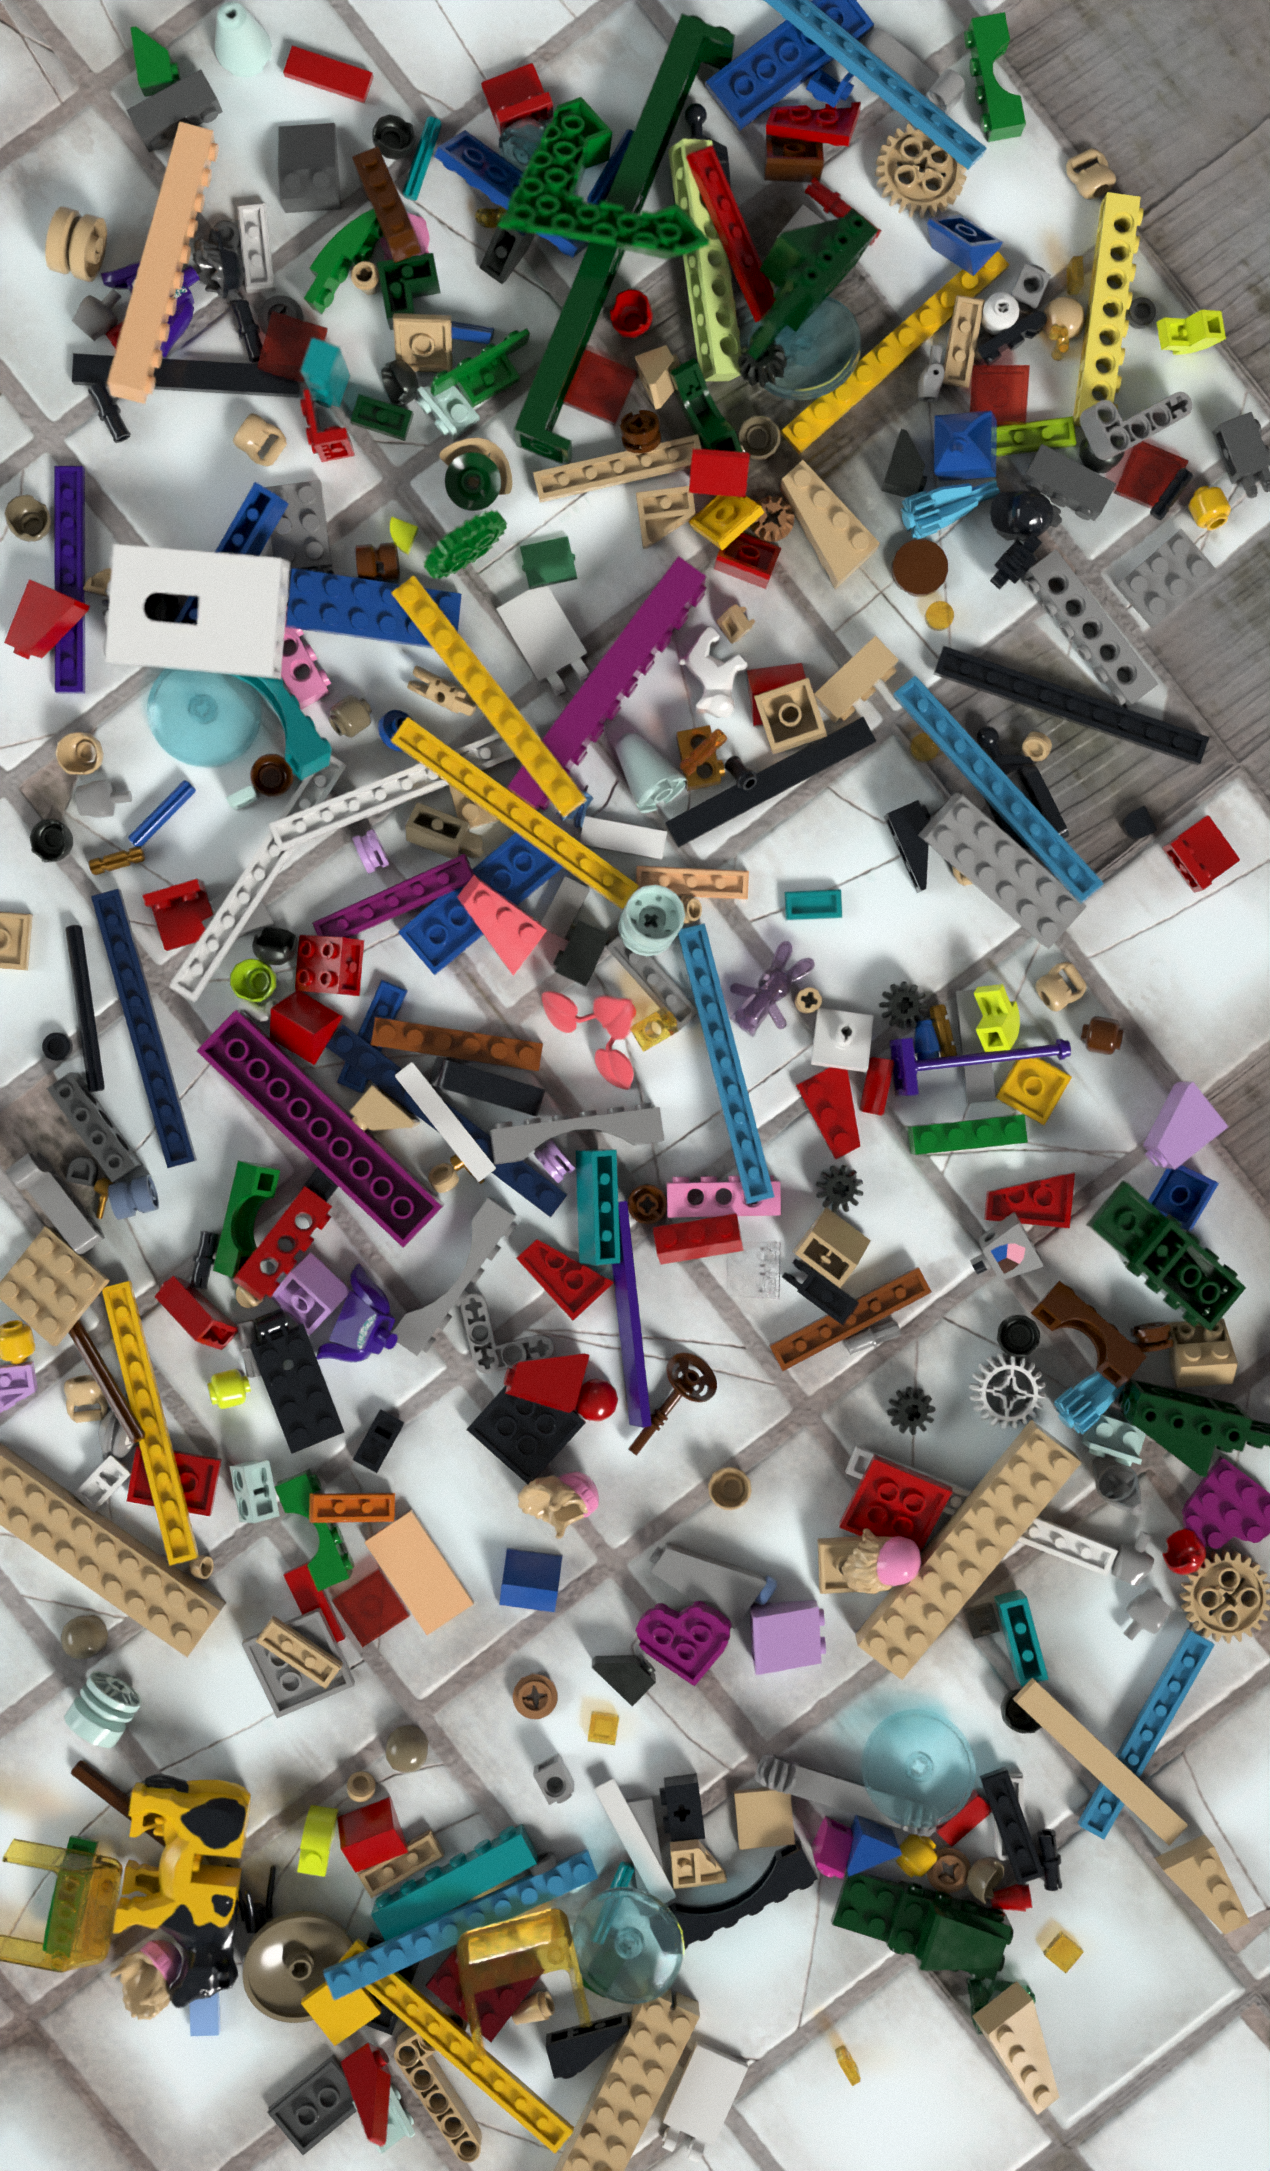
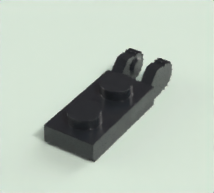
M1041 310L1034 311L1033 314L1031 313L1024 319H1021L977 348L973 362L977 369L985 363L987 366L995 363L1001 358V353L1006 349L1015 350L1024 343V338L1033 339L1037 334L1039 335L1047 322L1046 314L1041 312Z
M795 1258L792 1262L794 1267L805 1272L808 1277L802 1284L790 1273L785 1272L782 1278L797 1288L798 1293L844 1326L860 1303L818 1271L810 1269Z

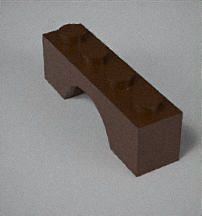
M377 146L352 156L360 183L368 201H370L394 262L396 263L421 253L414 227L379 147Z
M1060 1280L1031 1311V1314L1051 1331L1060 1328H1073L1084 1333L1092 1341L1097 1352L1096 1370L1117 1389L1132 1377L1147 1358L1138 1345L1125 1338L1116 1326L1103 1319L1094 1307L1086 1304L1075 1294L1071 1287L1064 1285Z

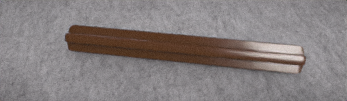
M78 1320L68 1333L130 1442L135 1444L145 1438V1432L82 1322Z
M80 1760L71 1770V1775L131 1821L132 1816H129L131 1798L84 1761ZM155 1828L145 1831L146 1834L165 1848L164 1836L154 1835L153 1831Z

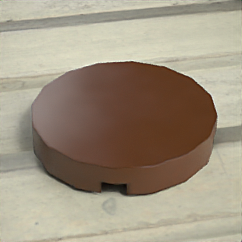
M914 539L905 543L896 552L892 562V577L896 585L914 597L928 596L936 592L945 582L948 574V559L944 551L936 543L926 539Z

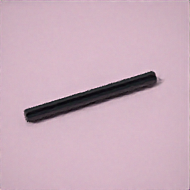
M70 925L65 928L87 1086L89 1092H98L104 1090L105 1086L83 931L80 925Z

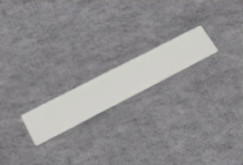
M413 1062L395 1075L400 1084L478 1182L496 1169Z
M611 1779L596 1787L594 1790L656 1906L659 1907L676 1898L673 1888L615 1780Z

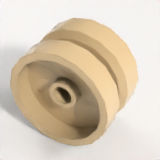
M60 206L55 211L47 232L45 258L48 268L61 274H69L71 271L75 278L92 282L102 267L106 252L107 227L104 219L91 214H85L82 217L78 210Z

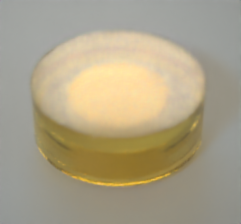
M944 601L932 603L925 612V622L934 631L947 629L954 619L952 607Z
M926 733L918 734L910 743V753L919 762L932 760L939 750V747Z

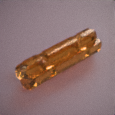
M716 729L710 734L709 739L706 738L690 753L689 758L686 757L680 763L679 767L687 776L692 775L697 770L698 765L701 766L717 751V747L720 748L727 741V736L723 731Z

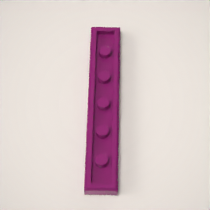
M463 854L312 922L317 936L350 938L466 886L475 874L466 854Z

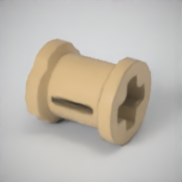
M807 987L796 994L794 1003L800 1012L809 1014L820 1008L822 997L818 990ZM810 993L811 999L815 1000V1004L809 1005L806 1008L805 1002L801 1001V997H805Z

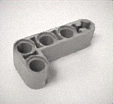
M875 29L863 44V46L946 115L951 112L961 99L965 83L957 72L952 69H946L939 76L884 30Z
M1176 392L1123 422L1115 405L1109 400H1102L1082 412L1080 424L1094 454L1101 460H1108L1188 416L1192 410V401L1185 392Z
M29 1152L6 1169V1173L13 1184L21 1190H28L77 1254L82 1256L105 1238L102 1230L40 1152Z

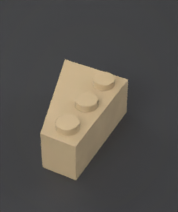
M1205 1834L1155 1858L1162 1870L1224 1935L1250 1923L1214 1845Z

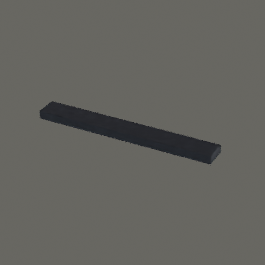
M73 353L72 383L74 385L93 386L103 382L106 387H109L108 378L114 356ZM162 359L160 368H155L154 389L299 398L301 370L299 366Z
M861 717L827 737L756 774L757 783L752 789L746 791L734 785L665 822V825L677 847L680 848L876 743V739L864 717Z

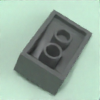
M335 123L278 127L280 200L285 213L341 210Z

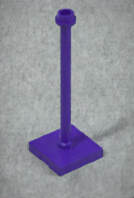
M913 1038L889 1040L891 1060L895 1062L892 1072L895 1096L919 1095L918 1071L1057 1055L1059 1060H1064L1071 1055L1070 1042L1057 1039L1056 1044L916 1060Z

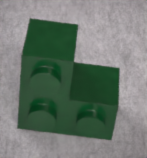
M433 253L412 256L396 263L393 259L377 262L385 313L390 330H394V314H416L413 298L441 293Z

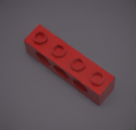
M305 1186L240 1269L233 1281L260 1301L265 1295L271 1297L280 1286V1283L276 1280L282 1272L288 1275L298 1262L294 1259L298 1251L302 1250L305 1253L315 1240L311 1236L316 1228L322 1230L331 1219V1216L327 1213L332 1206ZM295 1218H306L309 1222V1228H299L295 1223ZM280 1239L289 1240L292 1244V1250H281L278 1246V1241ZM264 1261L273 1263L275 1272L272 1274L264 1273L260 1266L261 1263Z

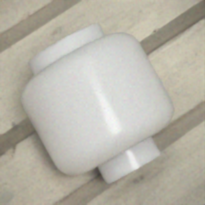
M1000 292L993 294L986 300L981 319V326L986 332L997 336L1016 323L1020 311L1016 299L1008 293Z

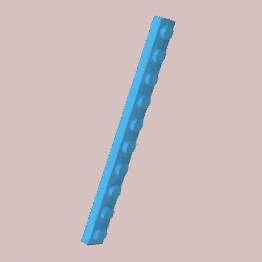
M763 0L779 12L784 19L790 21L802 31L806 37L820 46L826 54L832 56L844 66L849 73L867 85L872 92H875L885 100L891 108L909 120L914 127L933 140L937 146L950 154L956 162L969 170L983 156L987 149L983 144L811 1Z
M916 676L894 692L893 697L1080 904L1103 886L1104 883Z
M705 923L681 929L678 933V938L746 1204L774 1198Z
M585 1849L559 1861L554 1868L537 1876L530 1874L324 1969L323 1973L333 1999L337 2000L597 1879L598 1875L588 1850Z

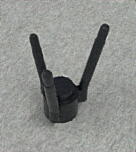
M275 1866L270 1867L265 1907H263L262 1903H253L249 1890L245 1892L246 1907L239 1888V1908L247 1933L256 1934L268 1923V1919L273 1917L272 1901L276 1872Z

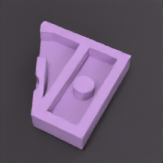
M34 1362L0 1365L1 1413L38 1389Z

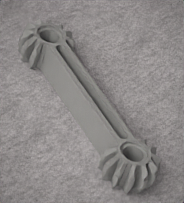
M774 1754L763 1755L757 1765L755 1779L762 1786L777 1792L795 1795L891 1825L919 1836H931L938 1820L937 1809L915 1798L888 1792L805 1766Z

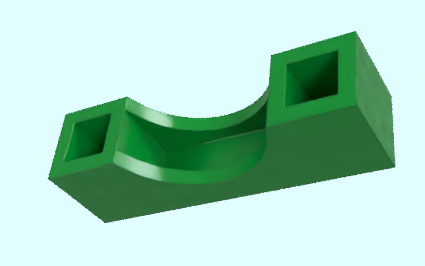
M1005 12L971 18L968 30L964 33V42L966 49H970L972 57L969 62L970 74L976 78L977 83L975 87V100L977 105L981 104V131L986 132L988 142L1019 137L1026 125L1021 96L1004 90L996 81L993 73V63L1005 54L1010 42Z
M1025 1114L907 1126L910 1154L913 1155L1028 1143Z
M238 1160L213 1271L230 1278H235L257 1249L254 1239L255 1218L260 1207L267 1200L274 1198L280 1170L259 1163Z
M310 1469L281 1480L274 1487L285 1513L300 1514L308 1519L310 1493H320L319 1491L322 1490L318 1476L316 1474L312 1475ZM313 1523L319 1535V1548L307 1566L318 1591L349 1579L353 1573V1559L349 1552H344L341 1544L344 1541L342 1533L338 1526L334 1527L333 1523Z

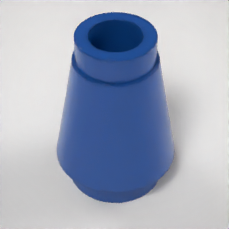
M932 1020L916 1022L914 1055L917 1057V1060L939 1058V1053L942 1051L932 1025Z

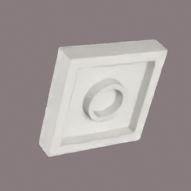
M823 1008L817 1009L811 1065L867 1072L874 1015Z

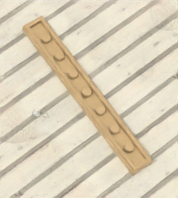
M1033 1678L1013 1698L1017 1704L1169 1846L1186 1829L1188 1824Z

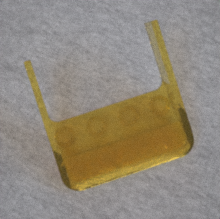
M14 1838L6 1850L2 1862L52 1871L57 1875L58 1880L46 1951H42V1942L0 1934V1961L60 1973L102 1963L106 1959L111 1947L116 1907L123 1875L122 1864L113 1857Z
M553 1908L477 1928L463 1933L458 1938L456 1950L459 1977L476 2057L485 2056L486 2053L473 1995L491 1988L557 1970H565L570 1977L580 2026L587 2027L592 2025L568 1917L562 1910Z

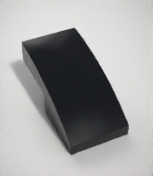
M380 1409L352 1460L377 1473L405 1422Z

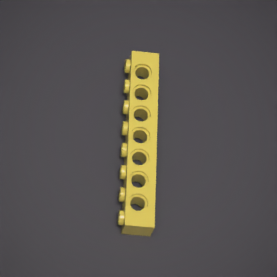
M1107 192L1100 205L1073 413L1074 426L1081 427L1080 416L1082 412L1100 402L1093 397V391L1100 392L1104 400L1111 401L1118 410V404L1114 403L1115 393H1119L1122 377L1118 376L1119 365L1123 364L1125 357V348H1122L1121 345L1122 337H1126L1129 320H1125L1126 310L1130 309L1132 302V292H1128L1129 283L1133 282L1135 277L1136 264H1132L1133 254H1136L1140 242V236H1136V230L1143 218V208H1139L1140 196ZM1114 225H1121L1125 232L1117 231ZM1110 253H1118L1122 260L1113 259ZM1107 280L1116 282L1118 288H1111L1107 284ZM1103 308L1111 309L1115 316H1107ZM1099 336L1108 337L1111 344H1103ZM1096 364H1103L1107 368V373L1098 371Z

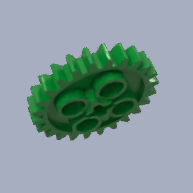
M491 510L488 513L484 511L480 516L475 515L470 521L467 519L462 526H456L455 530L447 533L437 542L438 546L430 550L432 553L428 554L423 562L425 569L433 579H441L443 576L447 578L452 573L456 574L461 568L465 569L469 563H474L476 559L482 557L493 548L492 544L500 540L498 537L504 535V530L507 529V522L498 510Z

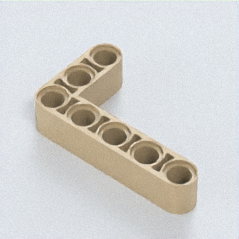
M447 2004L439 2008L448 2017L458 2015ZM463 2018L461 2021L455 2022L466 2031L468 2023ZM410 2027L403 2031L397 2039L394 2052L395 2061L456 2156L465 2163H471L481 2153V2129L432 2054L437 2050ZM411 2046L414 2051L406 2052L402 2047ZM424 2069L430 2074L420 2075L417 2071ZM433 2094H443L444 2098L437 2099L433 2096ZM456 2117L460 2121L451 2122L448 2120V2118ZM469 2140L475 2144L467 2146L463 2142Z

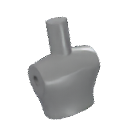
M112 289L102 301L91 295L86 296L80 303L72 322L95 342L100 336L105 335L117 325L118 319L111 309L121 298V295Z
M931 346L929 365L921 372L918 378L919 401H939L945 374L944 368L940 364L941 346Z
M109 780L92 781L88 784L77 786L76 801L78 812L81 816H91L94 818L114 816L115 803L132 802L131 791L114 792Z
M1140 1531L1134 1546L1119 1544L1111 1574L1122 1581L1139 1586L1154 1564V1558L1144 1551L1151 1535Z
M1148 1588L1143 1594L1137 1596L1128 1604L1126 1611L1133 1619V1622L1123 1634L1132 1641L1142 1628L1152 1634L1157 1633L1164 1625L1167 1615L1172 1608Z

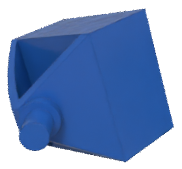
M981 411L935 415L934 473L940 481L996 477L997 420L993 412Z

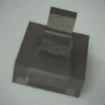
M991 1602L964 1609L973 1639L1000 1631Z

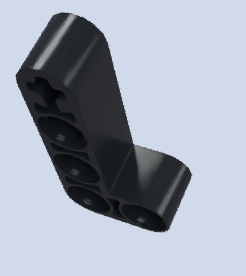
M437 1056L429 1079V1084L536 1117L545 1094V1089Z

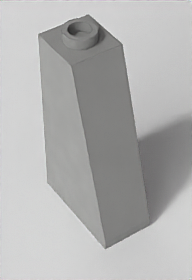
M667 1542L662 1549L657 1547L649 1559L651 1562L650 1569L653 1574L692 1601H702L708 1606L717 1609L731 1621V1628L734 1630L767 1583L765 1576L758 1572Z

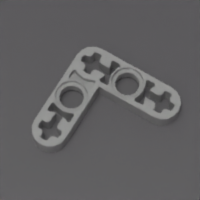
M477 1292L469 1293L461 1303V1311L473 1362L479 1372L489 1374L512 1368L518 1362L545 1359L552 1356L554 1343L545 1334L496 1344L488 1305L483 1295ZM471 1298H475L476 1302H481L482 1306L478 1308L479 1317L485 1315L486 1320H476L471 1324L469 1323L468 1318L474 1319L473 1310L466 1307L470 1303ZM477 1325H483L488 1330V1337L483 1341L476 1340L472 1335V1330ZM538 1340H542L543 1344H549V1348L546 1349L544 1355H541L539 1351L530 1352L532 1358H526L527 1350L523 1343L529 1342V1348L536 1347ZM491 1342L492 1347H487L486 1350L488 1356L494 1357L495 1360L491 1362L490 1367L486 1368L484 1363H479V1360L483 1358L482 1348L476 1351L475 1346H484ZM511 1346L519 1347L522 1351L521 1359L516 1362L510 1361L506 1356V1350Z

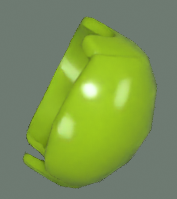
M245 959L236 964L230 973V986L238 998L251 1002H262V1000H267L271 997L276 989V974L269 964L261 960Z

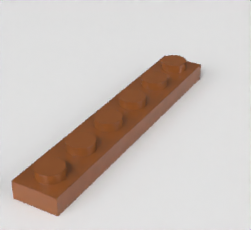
M375 1017L371 1041L373 1046L539 1071L543 1043Z
M916 1267L855 1299L860 1304L844 1326L827 1314L769 1346L782 1371H785L932 1293L921 1270L919 1267Z

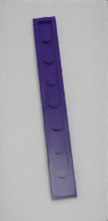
M54 466V590L85 603V591L83 590L85 585V468L83 466ZM85 615L55 645V692L57 694H85Z
M618 1201L620 1263L612 1264L627 1408L629 1425L643 1428L651 1426V1415L627 1201Z

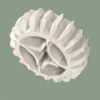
M998 1353V1362L995 1363L991 1357H988L987 1362L990 1366L986 1368L983 1364H979L978 1368L983 1371L982 1374H972V1377L978 1381V1384H969V1388L977 1391V1393L971 1394L969 1398L971 1401H979L973 1406V1409L976 1412L982 1411L980 1414L982 1420L990 1417L989 1424L994 1427L999 1422L1000 1428L1006 1429L1009 1421L1011 1427L1017 1429V1420H1020L1023 1425H1027L1028 1420L1026 1416L1028 1414L1034 1419L1037 1417L1036 1413L1032 1411L1033 1408H1043V1405L1037 1399L1046 1398V1394L1038 1391V1389L1044 1388L1046 1385L1043 1381H1036L1042 1376V1373L1039 1370L1033 1371L1034 1363L1028 1362L1025 1365V1357L1018 1358L1015 1362V1357L1009 1355L1005 1361L1004 1355ZM1005 1370L1000 1381L989 1383L996 1373ZM1014 1370L1024 1374L1028 1382V1389L1016 1385ZM1009 1385V1387L1017 1392L1013 1391L1011 1395L1008 1393L1009 1396L1006 1397L1000 1391ZM986 1393L998 1396L999 1405L1001 1406L1000 1412L993 1410L989 1406ZM1026 1399L1021 1407L1009 1412L1012 1410L1015 1401Z

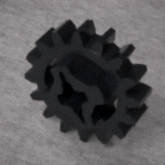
M1031 534L1023 544L1017 539L994 564L999 570L991 578L990 582L999 590L1009 580L1016 584L1038 559L1033 553L1043 542L1034 534Z

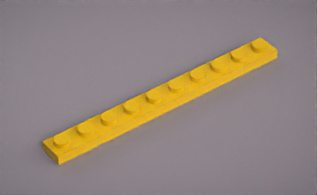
M997 251L974 276L962 269L781 430V435L798 454L802 453L952 319L957 295L976 298L1003 274L1010 264Z
M413 575L391 592L563 818L586 801L584 795L416 577Z
M409 717L406 718L391 739L394 745L621 910L638 889V884Z
M126 1281L104 1287L102 1290L130 1408L145 1432V1438L139 1441L169 1566L199 1557L132 1282Z
M358 1938L339 1962L370 1948ZM398 1972L365 1986L367 1990L554 2154L574 2132L573 2125Z

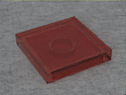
M272 311L257 366L258 369L306 384L301 369L311 339L315 338L325 342L328 328Z
M585 349L565 396L564 405L616 426L637 377V371Z
M1030 365L973 366L970 412L992 411L997 420V425H1026Z
M1141 441L1132 447L1114 494L1152 509L1170 482L1174 480L1177 472L1181 468H1186L1189 460Z
M380 1567L332 1599L333 1604L362 1647L410 1616V1612Z

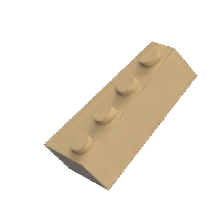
M804 460L782 479L780 490L787 503L791 505L795 518L801 524L807 540L812 544L818 555V560L823 569L825 568L834 589H836L877 551L880 542Z
M1016 1981L972 2017L1021 2096L1038 2115L1059 2098L1034 2001Z

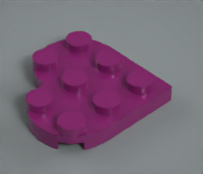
M1220 1456L1208 1471L1206 1478L1202 1479L1187 1499L1182 1509L1184 1529L1194 1531L1205 1547H1212L1214 1549L1221 1548L1234 1536L1243 1541L1258 1543L1270 1534V1493Z
M695 1601L692 1606L686 1607L681 1612L669 1608L666 1604L658 1603L654 1608L648 1609L641 1615L635 1631L640 1640L639 1646L646 1654L695 1687L724 1652L730 1639L732 1623L717 1609L708 1606L702 1601Z

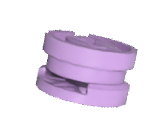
M374 829L368 830L366 835L362 837L360 835L352 837L361 861L369 874L374 872L376 867L390 865Z
M550 1139L545 1143L546 1147L543 1150L538 1149L533 1154L553 1179L559 1183L564 1179L563 1175L567 1172L571 1173L576 1168L554 1141Z

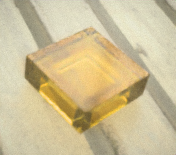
M1073 256L1066 267L1068 295H1078L1084 285L1083 256Z
M591 1711L587 1741L615 1745L619 1715Z
M1062 1931L1056 1935L1043 1951L1044 1956L1065 1973L1071 1969L1084 1953L1083 1949Z
M841 2045L836 2048L837 2061L850 2084L854 2086L861 2082L858 2066L847 2047Z

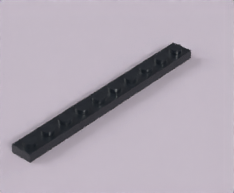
M946 646L942 647L933 675L1194 765L1201 764L1209 737Z

